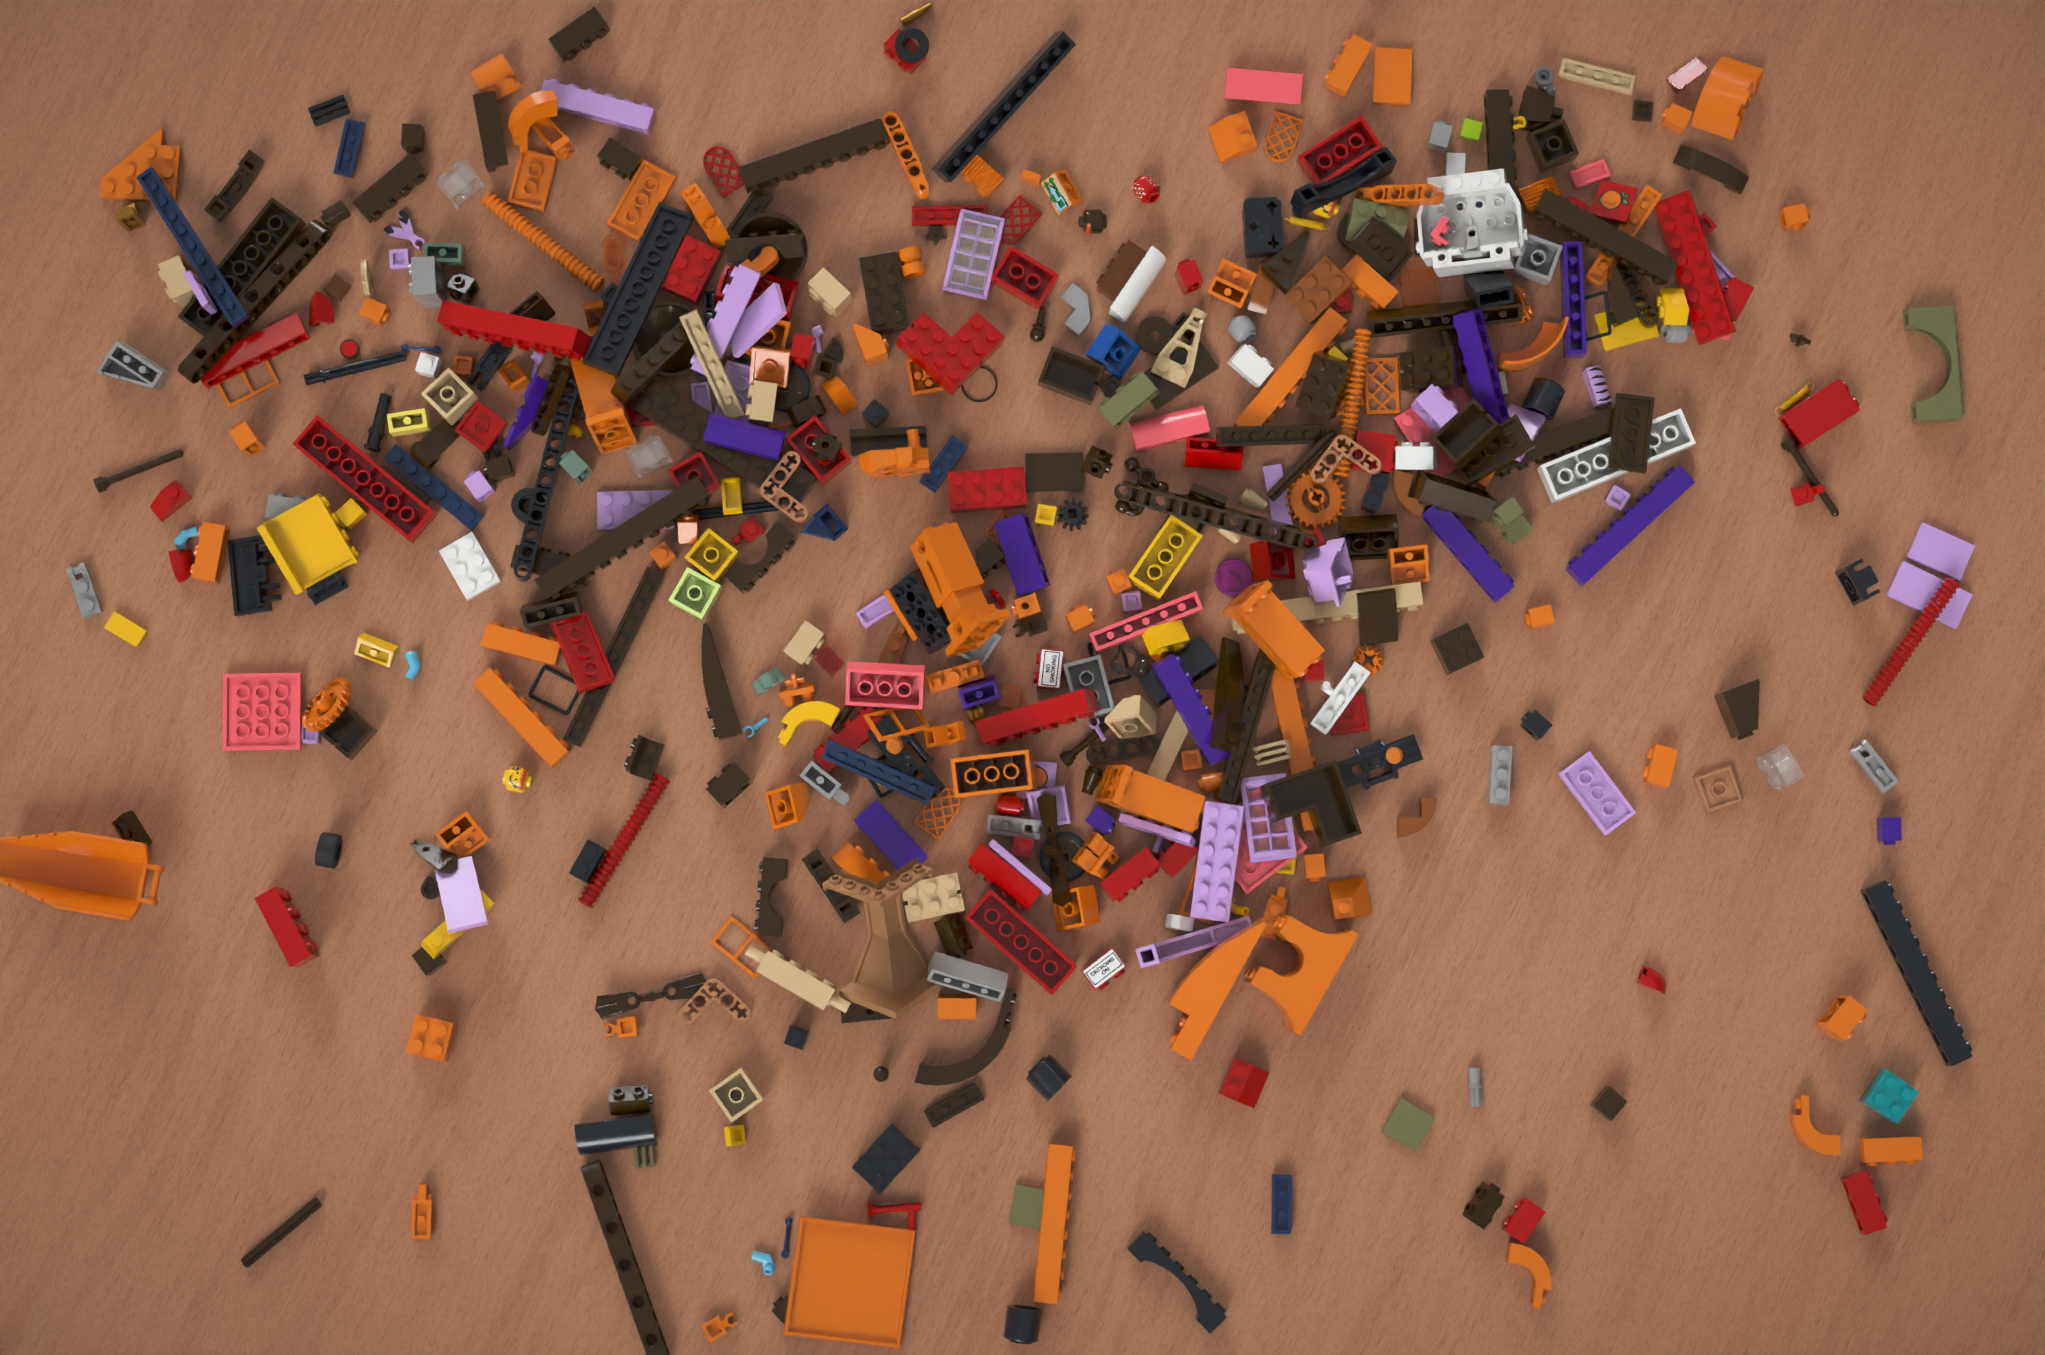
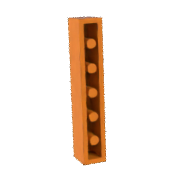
M489 667L473 684L550 767L554 768L570 753L567 749L569 745L562 738L560 740L554 735L556 731L549 724L545 726L541 722L543 717L536 710L532 712L528 708L530 703L523 696L519 698L515 694L516 688L510 682L506 684L502 680L504 676L497 668L493 670Z

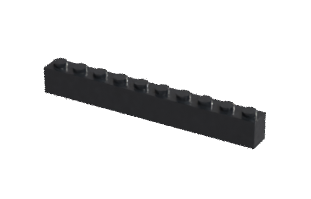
M1056 31L932 167V170L944 182L951 183L1074 48L1076 44L1064 31Z
M1883 880L1860 890L1946 1066H1954L1973 1057L1971 1054L1972 1047L1968 1041H1965L1962 1035L1963 1029L1959 1023H1956L1953 1017L1955 1013L1952 1007L1947 1005L1943 989L1939 988L1936 983L1937 976L1933 970H1930L1927 964L1929 963L1925 953L1921 952L1919 948L1920 942L1916 935L1912 934L1910 930L1911 924L1906 917L1904 918L1901 912L1903 908L1893 895L1894 889L1892 885Z

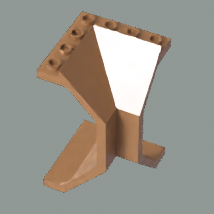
M918 857L878 883L835 868L836 875L831 876L830 879L822 883L823 890L825 891L831 889L862 900L865 909L868 936L850 984L839 990L840 997L895 1019L944 987L926 981L929 962L906 929L901 893L925 877L934 876L933 868L919 864Z

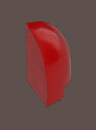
M316 291L310 302L309 326H319V322L327 323V325L333 324V304L327 296Z
M192 549L180 552L178 550L168 551L177 581L179 583L186 581L191 576V566L194 564Z
M1643 965L1636 983L1665 994L1666 983L1661 974Z

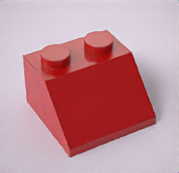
M1267 541L1249 544L1253 581L1296 579L1292 548Z
M1233 1058L1219 1094L1255 1108L1269 1072Z

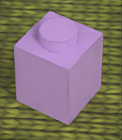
M473 471L466 476L467 479L464 483L478 502L483 501L495 492L480 471Z

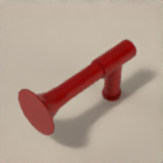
M867 1200L868 1220L872 1215L878 1213L908 1212V1229H917L915 1211H921V1202L873 1205Z

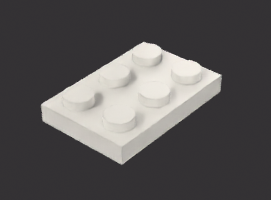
M473 532L439 550L468 601L501 582Z

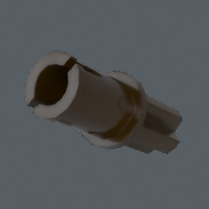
M879 1066L874 1070V1078L879 1082L885 1081L889 1076V1071L886 1067Z

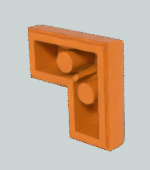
M905 359L912 397L946 391L912 359Z

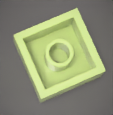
M687 567L668 601L705 621L723 588L718 583Z

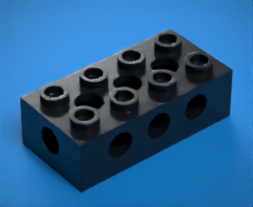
M920 569L912 571L889 589L929 654L944 648L952 641L946 629L950 625L943 606L936 607Z

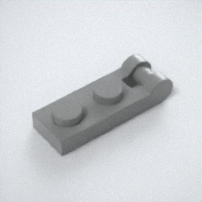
M83 562L77 567L73 568L71 566L66 568L82 617L86 619L103 613L87 564ZM82 573L83 578L78 580L76 575Z
M1864 739L1859 743L1858 747L1850 749L1849 753L1883 794L1899 781L1868 741ZM1864 751L1868 754L1865 758L1861 755Z
M989 813L986 833L1040 839L1041 832H1039V826L1042 824V819ZM1026 825H1032V830L1026 831Z

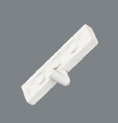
M1354 662L1335 690L1330 687L1328 681H1325L1321 685V690L1330 695V697L1310 725L1326 735L1370 672Z

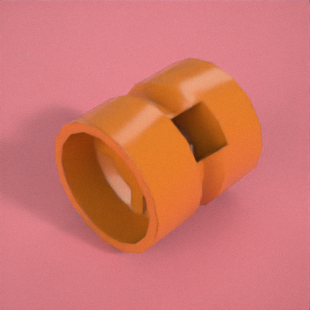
M920 246L907 247L897 252L899 263L903 264L901 267L903 279H913L927 273L924 262L920 261L923 257Z

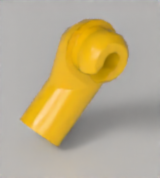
M577 424L570 425L568 436L574 435L576 438H580L583 435V430Z
M1234 897L1232 913L1248 916L1249 908L1234 904L1236 900Z

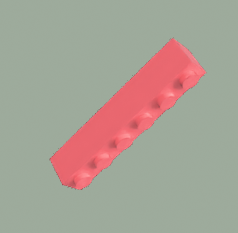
M1195 591L1089 633L1088 637L1095 654L1142 636L1149 627L1180 619L1183 620L1203 611V607Z

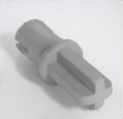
M1468 1068L1469 1086L1467 1088H1469L1470 1106L1479 1107L1482 1105L1481 1087H1483L1480 1081V1068Z

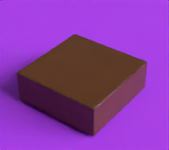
M334 275L324 291L341 302L351 286Z

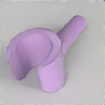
M818 325L813 327L812 335L815 339L817 353H822L819 336L824 335L821 326Z
M535 351L531 356V359L535 361L531 378L537 373L539 365L545 359L543 354Z
M1095 717L1098 724L1093 726L1089 721V727L1098 733L1102 741H1105L1106 737L1101 731L1100 720Z

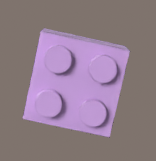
M1431 384L1414 400L1410 407L1436 433L1458 411L1456 410L1457 406L1443 396L1444 392L1438 386L1435 387Z

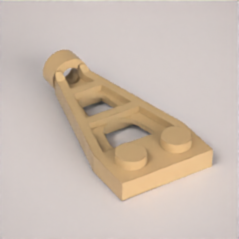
M1193 308L1190 317L1159 353L1151 373L1183 388L1186 387L1194 369L1202 324L1207 313ZM1193 317L1196 318V319H1198V320H1200V321H1199V322L1194 321ZM1187 329L1195 333L1191 345L1180 341V338ZM1179 346L1185 348L1188 352L1186 363L1183 365L1170 359L1172 351Z

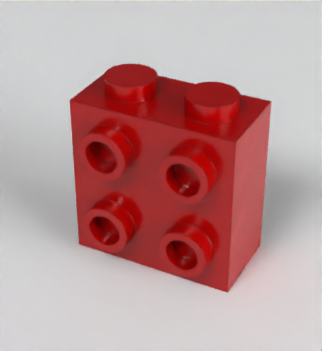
M1357 430L1355 442L1381 461V472L1389 475L1391 471H1394L1396 460L1393 459V453L1396 452V446H1398V441H1395L1396 435ZM1355 450L1353 458L1360 460L1363 457L1362 450ZM1367 458L1364 461L1370 466L1369 470L1378 468L1376 465L1377 461L1372 463ZM1352 462L1351 470L1366 472Z

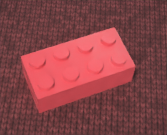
M848 661L845 705L922 709L925 665Z

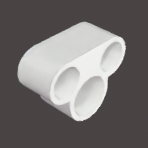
M1167 914L1165 927L1193 932L1195 919Z

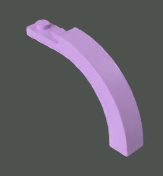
M1250 916L1135 949L1140 967L1144 968L1216 946L1226 938L1252 924Z

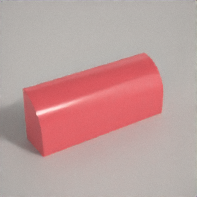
M1227 68L1225 98L1300 105L1303 74Z
M1203 405L1129 422L1136 452L1184 441L1186 437L1196 438L1210 434V427Z

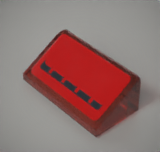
M1694 58L1669 76L1666 81L1674 92L1678 94L1706 74L1709 69L1697 58Z

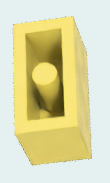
M425 408L387 414L389 433L393 437L431 431L429 412Z

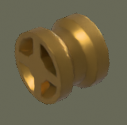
M981 704L966 708L971 724L977 720L985 719Z

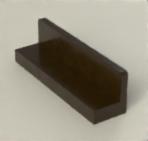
M495 91L473 95L487 172H494L495 167L508 165Z
M926 426L850 429L851 454L860 455L870 450L908 447L907 430L919 429L920 446L927 448Z

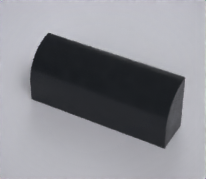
M1201 636L1174 654L1175 657L1178 656L1184 665L1181 668L1184 673L1188 672L1193 682L1191 685L1219 666V659ZM1153 669L1138 679L1142 688L1157 708L1170 700Z
M655 1114L574 1125L576 1143L580 1155L658 1145Z

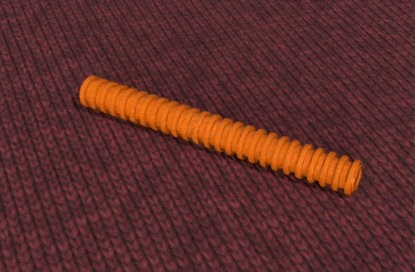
M489 191L484 195L481 201L483 206L486 205V208L491 209L492 213L495 212L496 216H500V219L504 220L506 224L509 223V226L514 227L515 231L518 230V233L523 234L524 238L527 237V240L532 241V244L537 245V248H541L542 252L546 251V255H551V259H555L557 263L560 262L561 266H565L566 270L569 269L570 273H574V276L578 277L580 281L583 280V283L588 284L589 288L592 287L593 291L600 289L604 283V277H600L599 273L595 274V270H590V266L586 267V263H581L580 259H577L575 255L572 256V253L567 252L566 248L563 249L561 244L558 245V242L554 241L552 237L549 238V235L544 234L543 230L540 231L539 227H535V224L531 223L529 219L526 220V217L521 216L520 212L517 213L516 209H512L511 205L503 202V199L498 198L497 194L494 195L493 191Z
M1366 329L1355 330L1356 335L1354 339L1356 340L1353 342L1355 346L1352 348L1354 353L1351 354L1353 359L1350 360L1355 365L1347 385L1348 389H1346L1347 395H1345L1346 400L1344 401L1346 405L1343 407L1345 411L1342 413L1344 418L1341 419L1343 424L1340 425L1342 430L1339 431L1341 435H1345L1353 441H1356L1354 435L1357 434L1355 429L1358 428L1356 423H1358L1357 417H1359L1360 400H1362L1360 395L1363 394V391H1361L1364 388L1362 382H1365L1363 376H1366L1364 370L1367 369L1365 364H1367L1368 347H1370L1369 341H1371L1370 335H1372V332ZM1346 439L1344 441L1340 440L1338 442L1339 448L1345 447L1348 450L1346 453L1348 455L1352 447L1345 443ZM1344 457L1333 474L1341 477L1350 476L1351 460Z

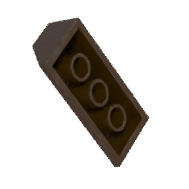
M1422 470L1417 472L1415 497L1419 500L1420 504L1425 506L1432 504L1444 512L1451 510L1460 517L1467 515L1479 523L1490 521L1497 500L1488 491L1473 486L1469 487L1466 484Z

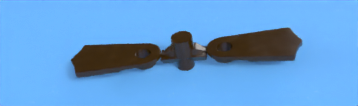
M1044 792L1037 798L1044 833L1050 838V843L1045 846L1044 852L1047 856H1051L1054 861L1050 865L1052 901L1054 904L1064 907L1072 901L1065 875V868L1060 862L1059 853L1063 851V847L1061 844H1058L1057 838H1055L1058 833L1056 796Z
M699 972L667 983L663 990H650L639 995L636 992L600 995L596 998L595 1010L601 1019L604 1020L636 1009L640 1002L654 1001L664 997L668 1000L692 998L707 980ZM669 988L675 989L674 995L668 993ZM630 997L635 998L636 1001L634 1004L628 1003V999Z

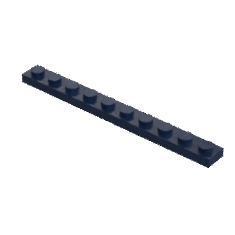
M151 166L138 175L136 178L231 326L236 327L250 316L156 170Z

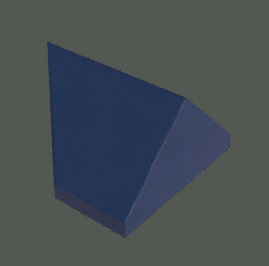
M826 504L812 516L800 533L835 541L848 528L832 508Z

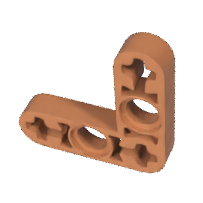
M1339 435L1333 440L1312 469L1311 478L1317 484L1325 483L1344 457L1371 475L1381 472L1382 463L1376 456L1349 437ZM1346 439L1345 443L1352 447L1348 455L1346 454L1348 450L1345 447L1339 448L1338 442L1340 440L1344 441ZM1355 450H1362L1363 457L1360 460L1353 458ZM1330 454L1336 456V462L1332 465L1326 462V458ZM1366 458L1372 463L1377 461L1376 465L1378 468L1369 470L1370 466L1364 461ZM1323 463L1326 467L1330 468V470L1327 471L1325 469L1323 472L1324 478H1318L1317 480L1316 472H1321L1324 469V467L1321 466V464Z
M790 451L783 456L761 485L760 493L765 500L793 521L802 523L808 518L807 508L782 490L801 463L798 453ZM793 456H795V461L797 463H792L788 467L791 470V472L789 473L788 470L782 467L781 465L784 464L786 466L789 463V460L787 458H792ZM781 470L786 473L784 480L778 481L775 478L777 471ZM771 479L776 484L780 485L778 488L776 487V485L772 488V495H765L764 488H770L772 482L769 481ZM782 497H786L789 499L790 504L783 508L779 505V500ZM793 503L796 504L794 506L796 510H804L803 518L798 517L797 519L796 513L793 510H791V513L787 512L792 508Z
M716 978L707 980L678 1013L681 1023L691 1024L715 1000L740 1022L748 1020L751 1014L749 1007ZM710 982H717V988L720 991L722 988L726 990L720 995L719 999L715 997L718 994L714 990L710 992L708 990ZM726 994H730L733 997V1003L729 1006L722 1003V997ZM697 996H703L706 999L703 1007L695 1005L694 1000ZM736 1001L740 1002L737 1005L740 1009L746 1008L747 1011L745 1013L747 1016L745 1018H738V1012L735 1009L733 1012L729 1010L736 1004ZM691 1003L699 1012L695 1014L693 1011L690 1015L692 1019L684 1021L682 1020V1012H688L691 1009L688 1005Z

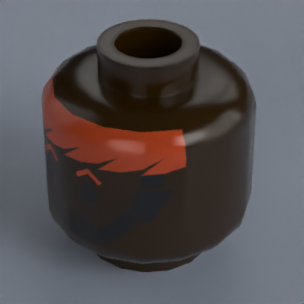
M1101 209L1084 210L1082 216H1079L1078 219L1079 228H1082L1085 234H1100L1107 227V216L1103 214Z

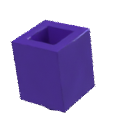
M1098 806L1094 808L1085 820L1088 825L1102 835L1106 832L1110 834L1116 826L1113 823L1115 818Z
M1882 817L1876 819L1877 842H1884V845H1896V841L1902 840L1901 817Z

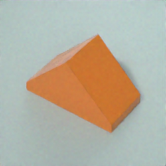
M514 359L498 370L515 394L530 384V381Z
M836 374L833 376V379H828L821 384V387L842 416L858 405L847 386Z

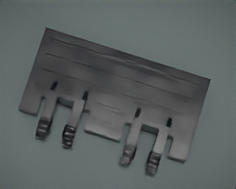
M261 535L227 540L234 616L272 611V603L269 602L282 600V596L278 594L267 596L266 590L281 588L280 583L262 585L263 582L270 581L269 567L264 564L276 563L273 556L263 558V553L270 552L267 546L259 547V545L265 544Z

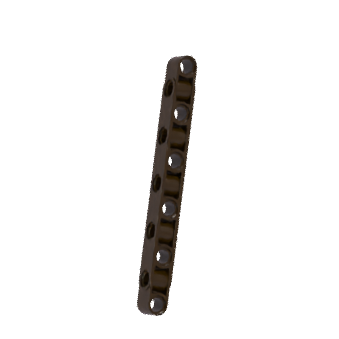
M318 220L311 221L239 298V301L250 317L236 327H232L224 315L180 363L178 373L193 384L199 382L317 255L321 248L330 240L332 231Z
M1121 481L1114 489V494L1119 500L1285 547L1312 551L1318 543V537L1312 531L1148 485ZM1119 487H1127L1128 494H1121L1119 492ZM1162 496L1165 499V504L1159 505L1156 502V497ZM1193 507H1200L1202 509V514H1194ZM1237 517L1240 523L1232 525L1230 518ZM1268 527H1274L1277 534L1269 535L1266 530ZM1311 537L1314 540V544L1308 546L1304 543V539Z
M600 1160L581 1166V1171L646 1355H670L603 1165ZM597 1184L604 1187L603 1195H598L595 1192ZM613 1221L617 1224L616 1232H611L608 1229L609 1222ZM622 1259H628L631 1262L629 1269L622 1267ZM636 1296H641L644 1299L643 1306L635 1304L634 1299ZM648 1334H655L657 1342L650 1343L647 1338Z

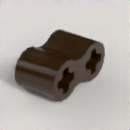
M819 395L810 397L786 410L795 428L806 423L814 415L820 418L827 413Z

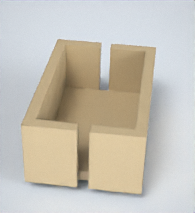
M957 873L921 880L902 892L903 901L908 902V905H905L908 923L965 911L962 894H957V891L961 890Z

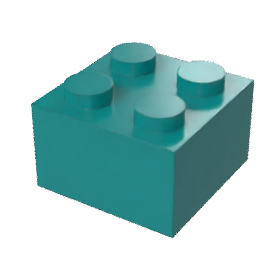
M1880 1069L1859 1101L1889 1122L1898 1124L1919 1091L1887 1069Z

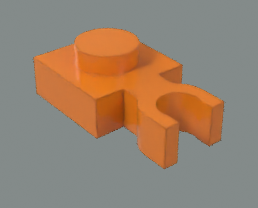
M637 1016L616 1019L617 1025L611 1023L604 1024V1027L610 1026L612 1028L611 1033L605 1034V1037L614 1036L616 1033H618V1038L639 1036Z
M732 1312L725 1315L723 1320L716 1316L700 1325L709 1343L726 1335V1327H733L738 1324L737 1321L733 1323L728 1322V1318L733 1315Z

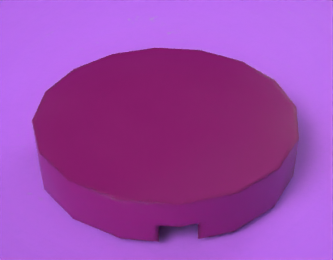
M1229 559L1218 566L1214 581L1222 594L1228 597H1237L1252 584L1253 575L1250 567L1245 562L1239 559Z

